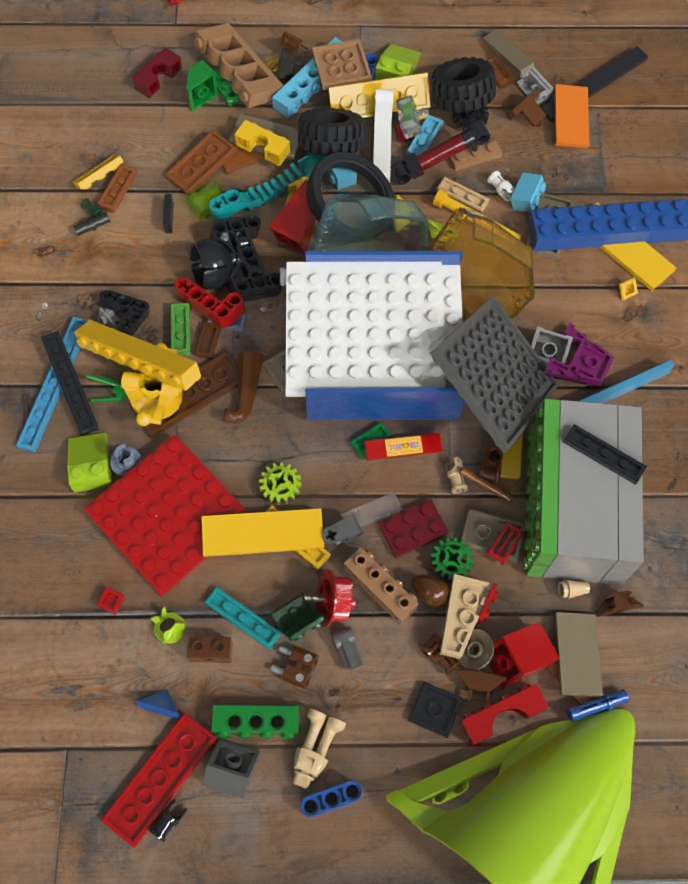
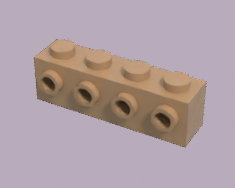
M360 547L344 562L343 569L401 625L417 609L418 599L411 592L407 593L402 588L403 584L397 578L393 579L383 564L379 565L375 562L371 552L368 550L364 551Z

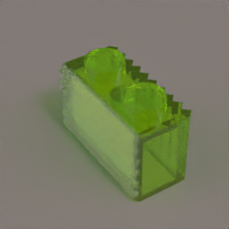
M217 181L213 184H207L204 189L199 192H193L187 198L189 207L199 220L202 221L212 215L209 207L210 201L225 193V191Z

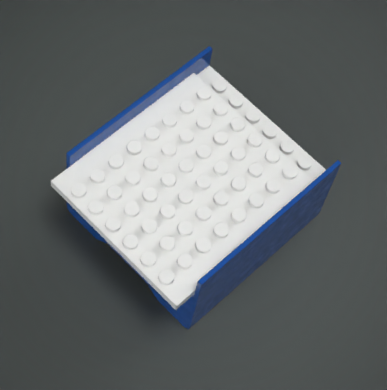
M306 251V262H287L286 397H306L307 420L459 419L465 401L458 395L453 384L446 379L439 365L433 361L430 352L462 323L460 263L463 251Z

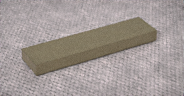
M495 30L483 38L484 43L520 75L535 67L534 61L499 31Z

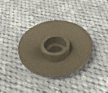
M473 629L462 657L457 659L461 663L460 665L472 670H479L485 667L492 659L494 653V643L491 636L481 629Z

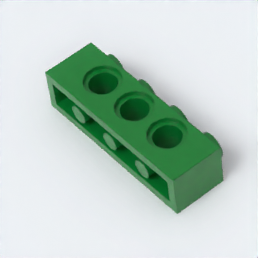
M213 705L212 733L217 734V738H230V735H238V738L247 739L251 738V735H260L262 739H271L273 735H281L282 739H293L294 735H299V706ZM233 717L240 718L239 726L235 728L230 727L229 721ZM255 717L262 720L261 725L257 728L250 726L251 720ZM277 717L281 718L283 725L279 728H274L271 725L272 720Z

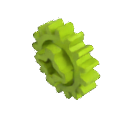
M283 462L278 467L273 463L272 469L267 466V473L262 472L261 477L263 479H259V484L262 485L260 486V491L264 492V498L270 497V503L277 500L278 505H280L282 500H284L285 504H288L289 498L295 500L294 494L299 495L300 491L298 488L302 486L301 482H299L301 476L296 475L297 469L291 470V464L284 467ZM289 476L292 478L293 484L289 481ZM267 483H269V485L272 486L271 491L269 490Z

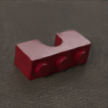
M166 47L161 52H158L150 62H147L132 77L135 89L150 99L161 89L158 75H167L172 78L182 69L180 56Z

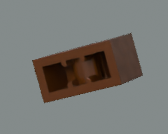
M189 636L187 657L190 662L232 663L231 637Z

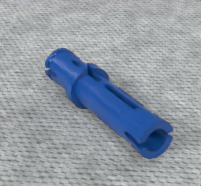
M624 689L609 695L605 693L602 697L567 708L566 713L569 720L573 722L603 710H612L614 706L627 703L629 696Z

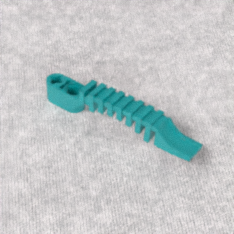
M311 153L298 160L299 169L293 162L290 164L292 173L285 169L284 178L280 173L277 175L278 181L272 178L270 185H268L267 181L263 183L264 188H261L260 185L255 186L256 192L251 186L246 193L231 189L213 198L209 203L213 219L216 221L226 219L245 208H248L251 212L254 210L253 206L260 208L262 204L266 205L269 203L268 201H274L276 197H282L284 193L288 194L289 184L302 177L309 178L314 167L326 156Z

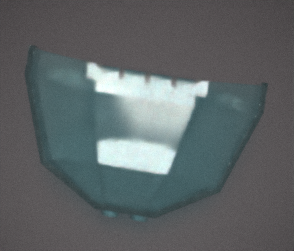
M340 194L332 196L331 199L326 201L310 251H428L432 238L427 218L415 202L377 195Z

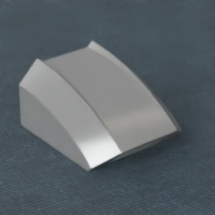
M537 326L531 347L546 367L551 357L565 364L573 337Z

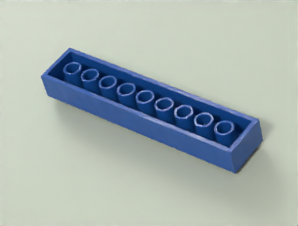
M688 199L533 209L527 220L533 252L602 247V245L634 242L657 243L688 240Z

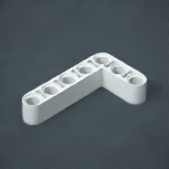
M376 89L373 164L382 171L390 183L393 89Z

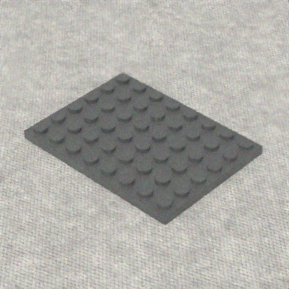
M494 295L487 299L430 352L433 361L439 365L446 379L453 384L458 395L464 399L470 411L476 415L483 429L490 434L495 445L502 452L511 448L535 417V414L538 413L539 405L542 406L544 399H549L559 386L553 376L544 374L546 366Z

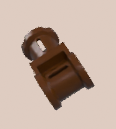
M434 632L424 645L421 644L419 646V649L434 664L439 663L448 676L461 663L455 661L453 657L439 654L442 638Z

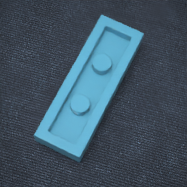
M428 115L408 148L407 156L414 152L418 155L428 150L442 128L443 120Z

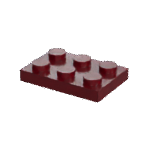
M431 498L378 522V526L396 559L449 533Z

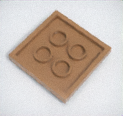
M360 39L312 47V55L323 90H328V87L372 81L371 72Z

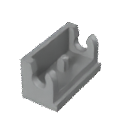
M535 67L520 75L523 79L517 81L516 86L526 96L536 89L540 95L534 101L538 105L551 98L553 87Z

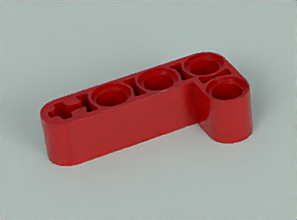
M179 278L174 284L181 301L189 303L191 308L221 328L230 327L245 312L246 308L240 293H230L220 301L188 278Z

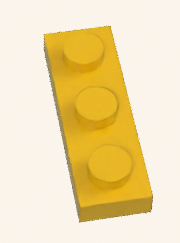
M114 154L72 182L78 189H88L92 186V182L103 179L107 172L117 170L120 164L123 163L121 156Z

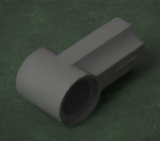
M348 626L330 633L336 650L339 651L345 670H353L361 666L363 663L355 645L356 640L351 627Z

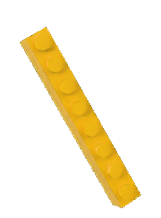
M89 320L74 332L77 344L81 348L116 361L121 365L128 366L133 370L140 371L161 382L171 384L176 388L178 387L186 391L201 378L196 361L93 320Z

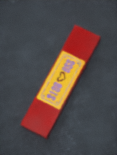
M440 433L364 442L367 461L441 453L443 451Z

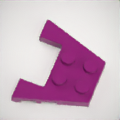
M569 322L563 335L572 336V342L579 347L570 365H566L551 357L544 374L601 386L614 357L597 343L593 344L589 341L585 333H579L574 329L575 325Z

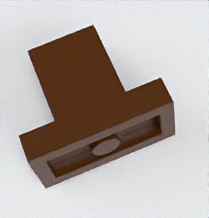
M535 89L506 116L511 120L522 112L533 127H541L542 119L546 114L534 101L540 94Z

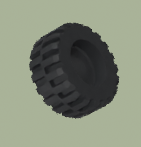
M476 57L455 58L452 61L448 60L444 64H440L431 75L434 103L441 110H446L450 113H469L473 110L477 111L481 107H486L496 95L495 68L489 61H484L482 58L477 59Z
M315 108L303 112L298 119V144L306 152L322 156H328L337 152L357 153L363 146L364 120L356 112L353 113L350 110L340 108Z

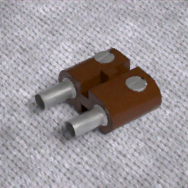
M281 645L279 652L290 656V661L286 664L285 669L273 664L270 671L282 675L283 681L306 689L311 680V674L318 663L319 655L297 646L294 649H290Z

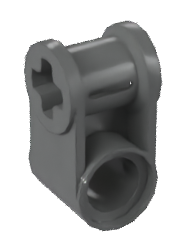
M350 515L325 528L322 536L326 543L336 546L362 535L363 531L356 516ZM331 532L337 533V535L334 536L335 540L330 539V537L332 536Z

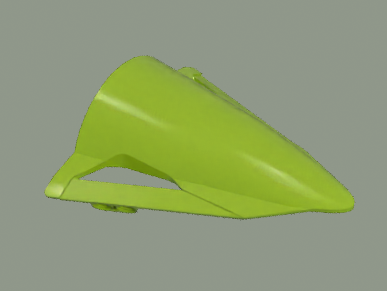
M614 709L586 716L573 722L565 720L542 725L401 790L397 789L387 794L386 800L404 814L424 834L437 839L460 855L491 884H580L590 863L597 860L591 884H610L627 814L630 809L635 738L634 718L625 709ZM501 766L499 774L494 780L462 807L445 811L420 803L430 798L434 804H441L457 797L468 789L470 779Z

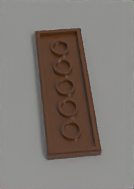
M228 351L199 367L201 378L186 391L182 390V402L176 412L162 419L161 425L150 423L147 426H143L150 438L157 436L238 387V365ZM131 407L132 411L137 416V413L133 410V407Z

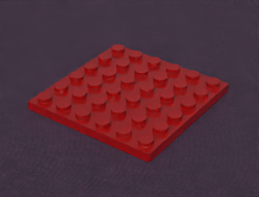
M176 434L84 508V511L161 597L208 558L203 556L202 516L249 513Z

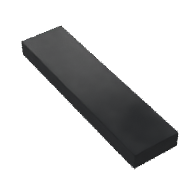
M575 424L563 441L566 445L635 485L647 468L646 465Z

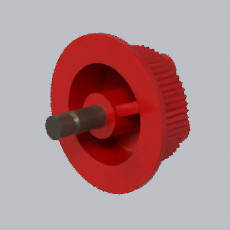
M325 569L322 572L316 594L303 593L302 596L303 601L316 602V610L325 617L322 621V627H329L332 621H346L350 610L355 608V597L352 596V580L347 577L334 576L330 569Z

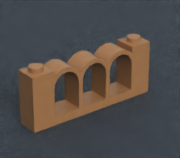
M229 23L196 30L195 47L202 55L206 54V58L211 64L219 67L221 77L232 81L231 88L239 95L240 100L247 108L272 102V97L284 85ZM227 48L231 49L229 51H219ZM241 62L244 64L241 66H232L234 64H238ZM253 77L257 79L255 81H245L246 79Z

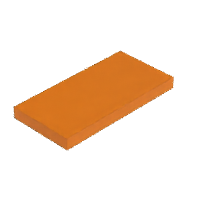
M555 84V146L588 149L590 146L588 87Z

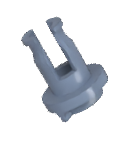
M121 444L113 452L110 458V465L116 475L123 477L139 464L142 459L136 449Z

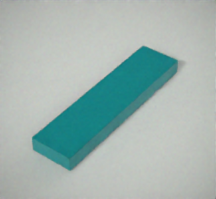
M217 586L204 602L206 606L268 650H271L282 635V632Z

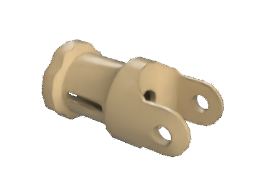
M455 457L454 467L450 462H447L445 465L447 476L450 478L452 485L451 492L452 494L466 492L468 487L465 485L464 476L459 474L460 469L463 467L462 461L459 457Z

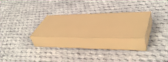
M446 177L443 178L436 188V193L443 189L449 192L448 196L481 214L490 200Z

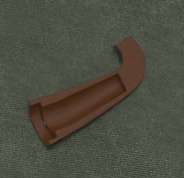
M252 351L238 353V407L234 411L226 408L223 417L224 421L237 424L243 422L249 416L255 400L262 367L263 355L261 353Z

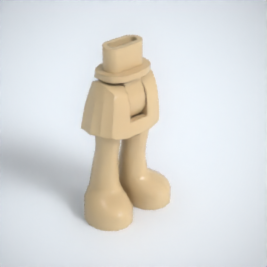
M309 708L307 717L311 722L307 737L302 748L297 747L295 752L294 769L296 770L293 772L295 776L292 781L293 784L307 790L311 780L314 781L328 763L325 756L334 735L337 732L343 731L346 726L345 722L328 717L316 752L312 749L327 715Z

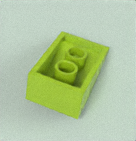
M390 44L376 65L375 80L412 75L421 57V52Z
M107 432L68 438V479L74 493L111 487L113 485Z

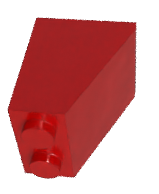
M537 622L505 635L496 641L489 665L494 673L507 677L500 684L502 689H505L545 669L560 658L541 623Z

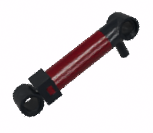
M475 121L467 130L418 155L414 152L404 157L405 161H396L391 165L390 171L395 182L398 185H404L412 177L416 179L424 175V170L470 147L472 151H477L478 146L489 141L490 134L483 121Z

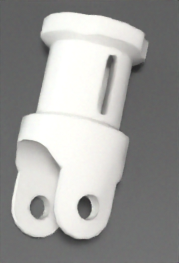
M499 171L493 172L488 177L487 182L496 188V192L505 201H511L509 193L513 194L515 188L509 181H505L501 177Z

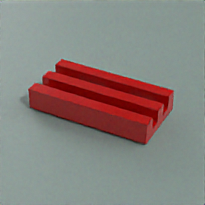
M507 522L486 555L488 557L491 556L493 560L499 561L501 565H504L524 534V531ZM510 528L511 532L495 554L493 552L507 529ZM514 533H518L517 537L508 549L505 556L503 558L500 557L501 553L507 546L508 542L510 541Z

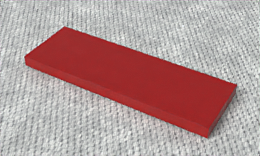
M184 712L100 821L129 845L136 848L218 738Z

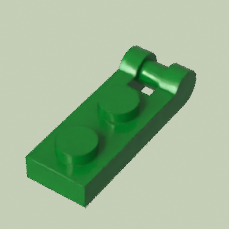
M219 68L213 70L216 75L217 90L227 106L231 107L234 105L233 103L242 102L239 95L231 88L232 81L221 77Z

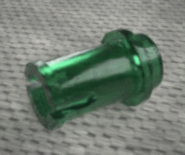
M88 198L82 200L81 208L89 212L91 217L103 213L100 205H95Z

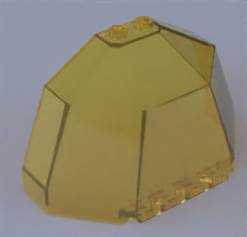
M461 207L455 209L441 231H439L433 242L426 249V251H463L460 263L462 322L493 295L510 318L516 317L535 297L533 250L496 222L476 211Z

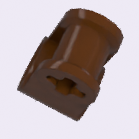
M492 446L487 449L478 475L495 486L499 479L503 452L499 447ZM489 455H495L498 460L490 459Z

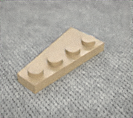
M453 575L440 655L457 659L462 657L493 583L461 575Z

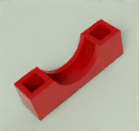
M526 684L518 689L519 693L513 696L510 692L500 697L501 701L496 704L489 702L481 707L482 711L476 714L474 711L463 715L464 720L459 724L470 746L472 747L493 735V721L502 712H517L524 718L529 719L549 708L538 685L530 686V684Z

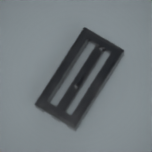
M165 194L163 225L166 233H172L174 203L172 194Z

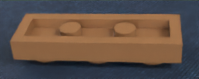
M494 140L478 146L477 151H472L470 147L450 157L449 160L456 171L501 158L503 152L497 141Z

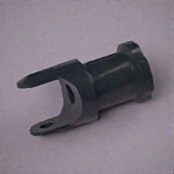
M173 799L161 813L162 817L153 828L149 829L162 842L166 841L165 837L173 826H177L187 811V808H185L175 818L169 814V810L176 799Z

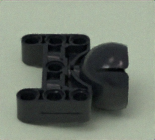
M249 215L214 221L210 231V239H201L191 244L190 260L202 261L191 265L192 274L198 286L204 290H213L229 281L228 286L231 293H240L244 302L274 297L281 293L283 286H280V273L265 274L252 239L258 236L261 220L259 217Z

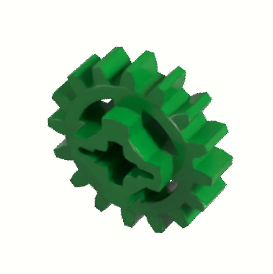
M447 537L446 543L440 540L438 543L440 547L434 546L433 550L436 553L431 554V558L435 560L431 562V566H437L434 572L438 573L440 571V578L446 575L448 576V581H451L454 574L466 577L465 571L471 572L472 568L469 565H473L475 561L470 558L474 556V552H468L471 546L465 547V540L459 543L457 542V537L453 541H450L449 537ZM451 547H457V548H459V549H458V550H455V549H451ZM442 552L444 560L440 563L439 555ZM464 555L466 558L465 566H463V563L461 562V558ZM450 556H451V557H454V556H455L457 559H456L455 562H454V561H451V562H450V561H449V557H450ZM446 569H454L455 572L447 571Z

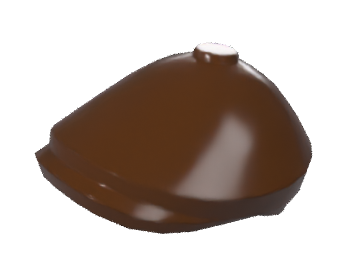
M419 574L412 579L413 590L425 604L431 607L445 605L449 598V588L444 582L424 574Z

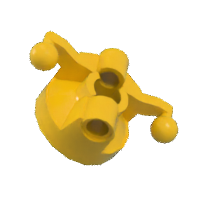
M157 343L155 345L178 354V349L168 348L164 343ZM125 371L122 375L121 386L125 389L133 410L137 413L136 422L142 427L150 423L161 425L162 419L171 416L178 410L182 402V389L166 382H161L142 372ZM153 385H161V391L158 389L154 391L146 389Z

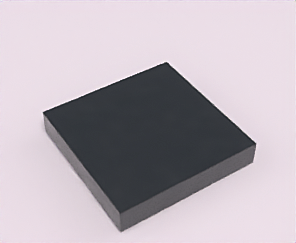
M424 681L408 722L448 738L463 698Z

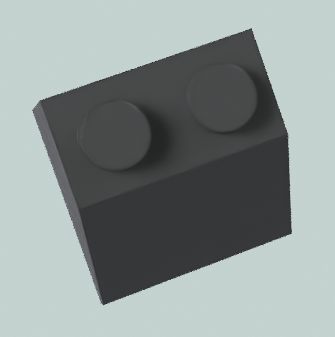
M219 739L206 765L202 785L244 799L260 751Z

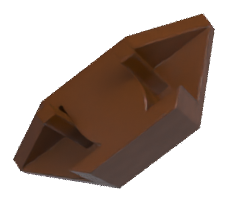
M288 32L283 33L281 46L295 53H298L299 46L306 50L308 49L301 45L302 39Z
M629 590L612 593L604 599L596 613V617L639 609L644 606L635 600L634 597L629 596L632 593Z
M456 669V673L465 683V691H468L467 700L469 701L471 700V692L486 694V703H489L492 690L507 678L492 672Z

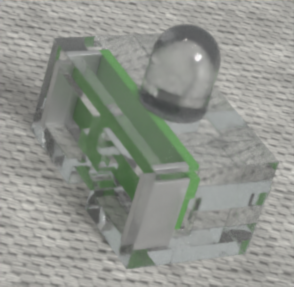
M412 95L396 100L399 123L405 138L422 134L420 120L428 117V109H418Z

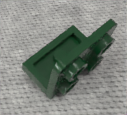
M303 593L270 613L279 630L290 641L301 639L306 631L318 628L325 619L324 615L316 610L311 601L306 602L302 600Z

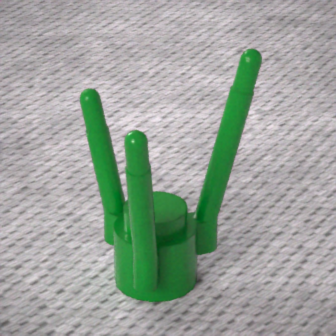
M89 374L85 375L86 378L114 386L113 394L117 396L91 398L90 402H123L124 398L128 399L120 381L103 375L101 378Z

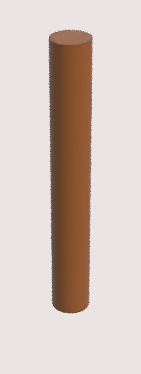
M464 467L460 469L459 474L507 502L511 501L513 495Z

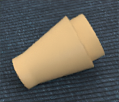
M564 579L558 583V594L566 600L583 594H589L590 592L588 582Z

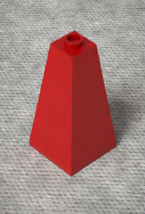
M307 180L301 184L269 226L276 240L304 255L308 251L316 218L307 200Z

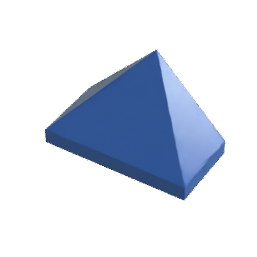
M168 690L140 699L136 703L141 709L177 720L180 718V714Z

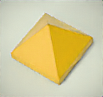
M635 277L619 284L621 300L638 294Z

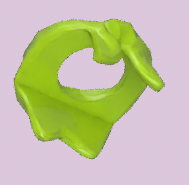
M166 607L162 608L161 615L151 617L150 619L155 623L153 628L154 634L162 643H176L185 633L184 619L175 612L167 613ZM164 620H175L176 623L164 633L161 631L160 626Z

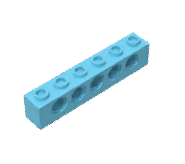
M335 37L329 44L340 43L343 41ZM314 58L272 97L273 109L287 118L295 114L321 87Z

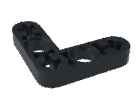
M104 290L99 294V303L102 306L125 313L117 323V330L133 336L149 315V304L146 301L111 290Z

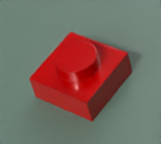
M106 587L97 606L116 615L126 596Z

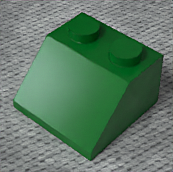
M203 60L189 68L186 90L191 112L218 96L215 72Z

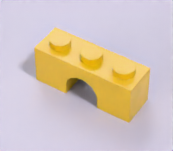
M245 120L234 134L236 146L249 152L255 146H266L264 148L265 160L281 166L290 153L289 140L258 126L256 123Z

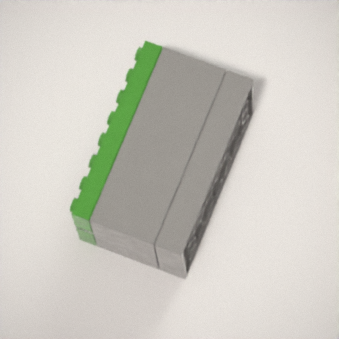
M544 399L542 406L539 405L538 414H535L534 422L531 423V429L528 430L527 440L530 441V447L527 449V458L530 459V465H527L526 476H529V483L526 484V494H529V500L525 504V513H528V520H525V531H528V536L524 540V550H527V557H524L523 569H526V576L623 585L644 563L643 477L641 476L635 485L566 445L563 441L575 424L642 463V407L621 405L617 407V405Z

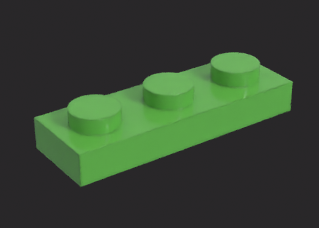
M189 303L171 304V348L178 349V355H191Z

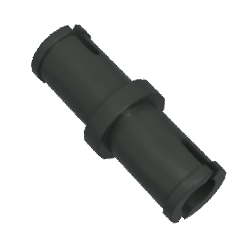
M105 211L93 218L88 217V220L74 225L78 236L88 231H95L97 227L111 221Z

